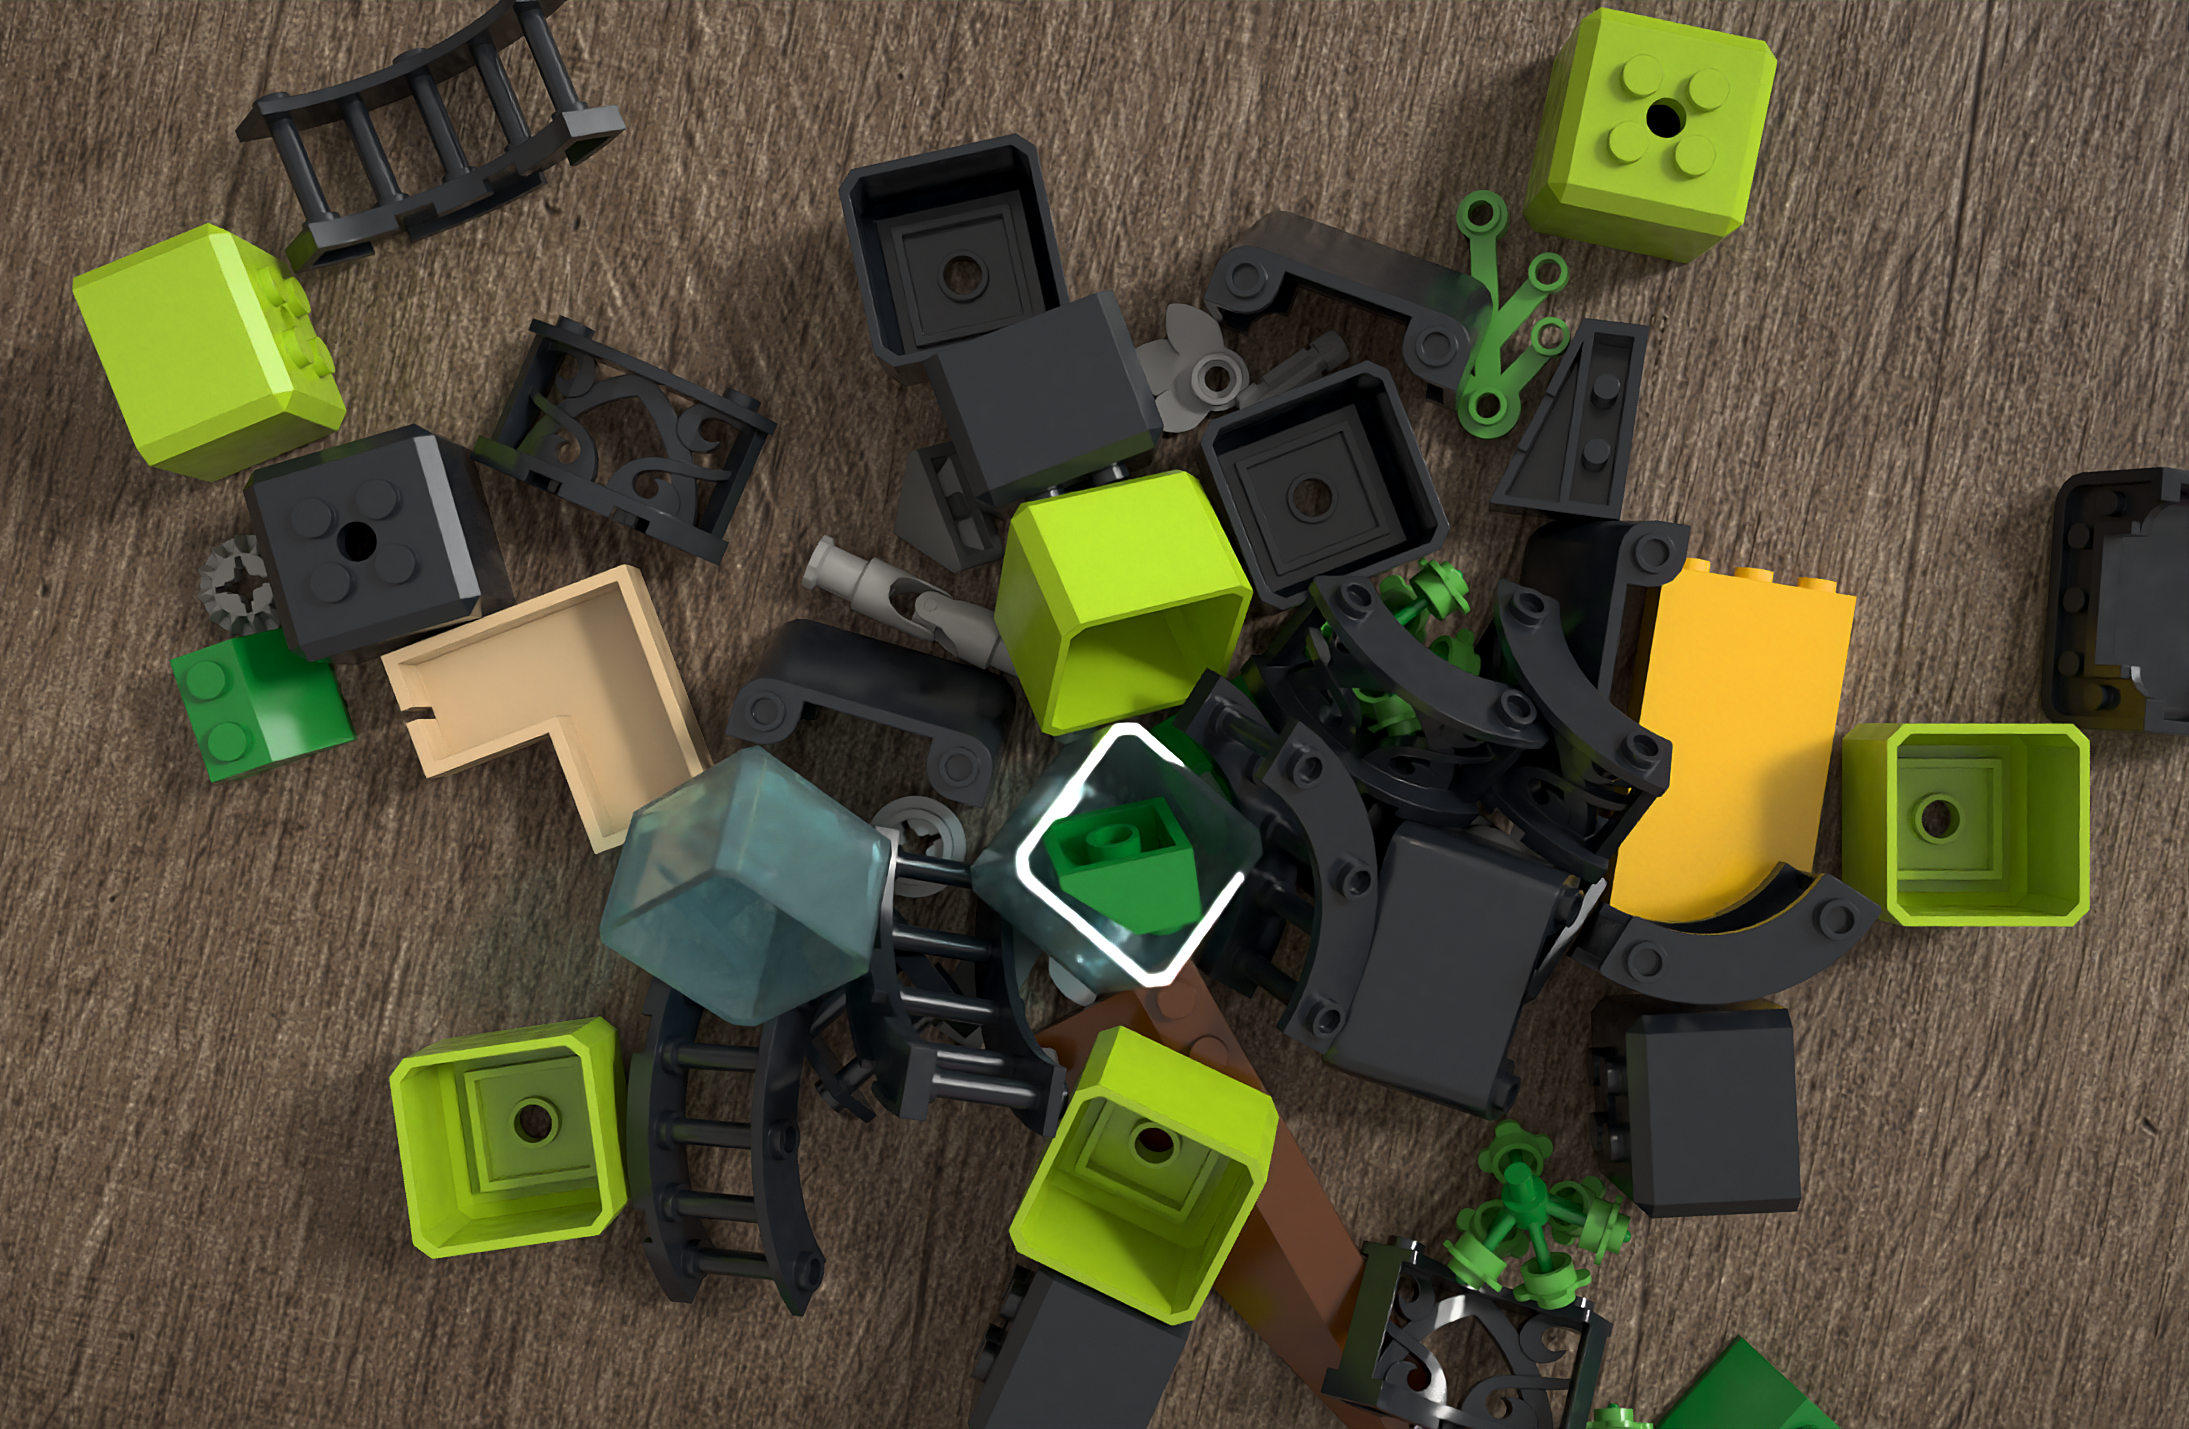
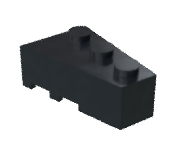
M1583 318L1531 423L1520 440L1512 460L1489 501V511L1559 521L1620 520L1649 325Z

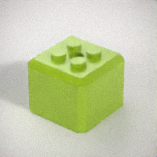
M1600 7L1582 19L1555 57L1522 211L1533 231L1689 264L1742 226L1777 66V59L1766 42ZM1666 105L1677 113L1680 120V129L1676 136L1662 138L1655 135L1649 129L1646 115L1651 106Z
M206 223L73 278L72 291L134 444L149 466L208 482H215L339 430L347 410L332 375L335 372V366L326 345L316 336L308 316L311 312L308 298L298 280L292 277L287 263L229 231Z
M1176 469L1021 503L1010 521L994 621L1041 732L1052 736H1059L1184 704L1206 667L1226 678L1254 591L1199 479L1185 471Z
M1858 723L1842 738V882L1881 907L1882 911L1877 918L1878 920L1900 926L2073 927L2090 910V740L2074 724ZM1939 800L1948 807L1951 814V822L1943 834L1933 837L1925 831L1922 825V814L1927 805Z
M601 1016L445 1038L403 1058L389 1077L412 1241L415 1247L430 1258L436 1259L600 1235L630 1203L631 1192L626 1145L628 1093L619 1031ZM539 1105L548 1111L552 1119V1128L547 1137L533 1138L523 1131L520 1124V1115L525 1106Z
M1121 1025L1099 1032L1069 1094L1067 1109L1062 1119L1058 1121L1055 1138L1048 1137L1009 1228V1233L1017 1252L1171 1326L1195 1320L1267 1181L1279 1120L1271 1096ZM1147 1128L1162 1129L1170 1135L1174 1146L1164 1152L1151 1151L1141 1143L1139 1133Z

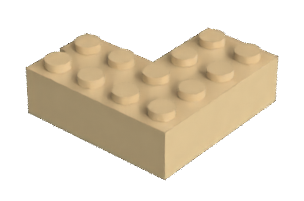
M623 564L380 656L401 711H426L432 708L436 719H417L406 723L426 778L448 777L551 738L595 854L613 850L634 840L642 839L721 809L728 803L639 568Z

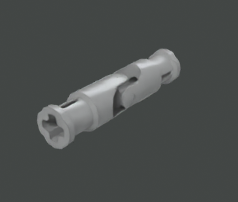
M824 535L819 541L807 565L802 579V587L811 591L817 586L851 602L852 610L920 640L929 642L935 640L955 657L983 670L992 666L1019 679L994 621V611L978 604L963 600H953V597L943 589L876 557L867 561L835 546V540L832 537ZM914 592L921 594L916 599L915 612L911 621L902 617L890 603L900 593Z

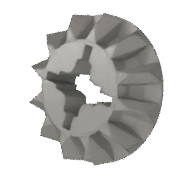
M235 535L233 539L221 545L211 547L212 554L206 564L198 569L201 576V590L197 594V597L204 603L209 613V620L219 624L224 629L230 631L231 634L242 636L280 628L282 625L269 582L263 583L262 587L253 590L254 601L249 604L246 595L227 592V588L233 587V583L242 580V569H244V566H246L249 575L268 578L256 535Z
M922 795L896 799L884 806L870 823V825L901 830L899 838L901 846L907 842L904 833L906 831L903 824L904 820H907L910 828H914L919 836L926 834L932 836L939 832L942 838L934 841V845L926 850V855L961 862L965 860L967 847L963 825L946 804ZM898 877L894 882V893L906 897H925L943 890L948 885Z

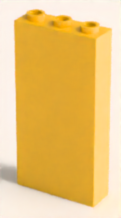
M1686 557L1682 571L1673 581L1660 587H1647L1626 716L1644 728L1672 742L1670 785L1662 797L1656 798L1609 859L1608 870L1603 876L1608 881V884L1596 901L1595 908L1602 901L1624 913L1645 919L1683 922L1713 916L1716 912L1733 905L1747 896L1760 885L1779 861L1788 863L1797 870L1812 873L1856 596L1835 593L1837 583L1824 579L1798 577L1796 587L1772 583L1774 572L1757 568L1735 567L1733 576L1709 573L1711 562ZM1616 786L1614 788V792L1622 795H1627L1631 788ZM1611 810L1610 817L1614 813V810Z

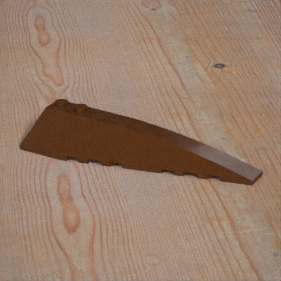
M1186 947L1152 965L1149 970L1138 976L1131 977L1096 997L1094 1002L1086 1007L1081 1006L1033 1033L1039 1046L1056 1050L1059 1065L1067 1068L1065 1081L1069 1094L1099 1032L1121 1025L1270 1096ZM1274 1103L1279 1120L1267 1181L1212 1286L1349 1429H1410V1423L1385 1416L1377 1417L1321 1393L1327 1367L1339 1369L1366 1262ZM1147 1128L1139 1133L1141 1143L1151 1151L1164 1152L1174 1146L1170 1135L1162 1129ZM1392 1309L1389 1320L1401 1328L1402 1325ZM1384 1337L1381 1351L1389 1341L1386 1337ZM1408 1354L1403 1361L1411 1362L1417 1369L1409 1372L1407 1382L1412 1390L1419 1391L1425 1385L1426 1374L1421 1365Z

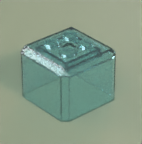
M1137 722L1113 724L1065 744L970 867L972 888L978 896L1094 994L1169 985L1263 852L1260 830L1143 727ZM1163 796L1193 848L1203 921L1184 925L1181 930L1168 935H1153L1150 933L1136 935L1061 890L1040 842V838L1054 819Z
M757 745L742 749L633 812L599 927L601 942L730 1024L755 1027L868 973L892 857L891 840L761 746Z

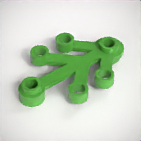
M1478 190L1470 193L1461 201L1456 219L1460 231L1470 241L1471 276L1484 283L1491 293L1493 312L1491 323L1475 361V377L1470 374L1457 407V414L1462 426L1470 434L1481 439L1492 440L1507 435L1515 428L1522 413V403L1519 394L1551 359L1564 355L1572 341L1571 332L1564 321L1556 317L1543 318L1534 325L1531 331L1532 344L1503 373L1501 371L1502 346L1549 295L1556 294L1564 289L1569 280V269L1564 259L1558 254L1546 252L1538 255L1529 266V278L1499 310L1497 241L1504 237L1508 231L1510 213L1504 200L1498 194L1489 190ZM1479 205H1488L1493 208L1491 221L1483 226L1471 223L1470 216L1473 209ZM1547 263H1555L1561 268L1559 279L1549 285L1540 283L1537 280V272L1540 267ZM1549 327H1557L1563 332L1561 344L1554 349H1545L1539 343L1542 331ZM1487 395L1496 396L1500 400V410L1491 418H1483L1477 411L1479 401Z

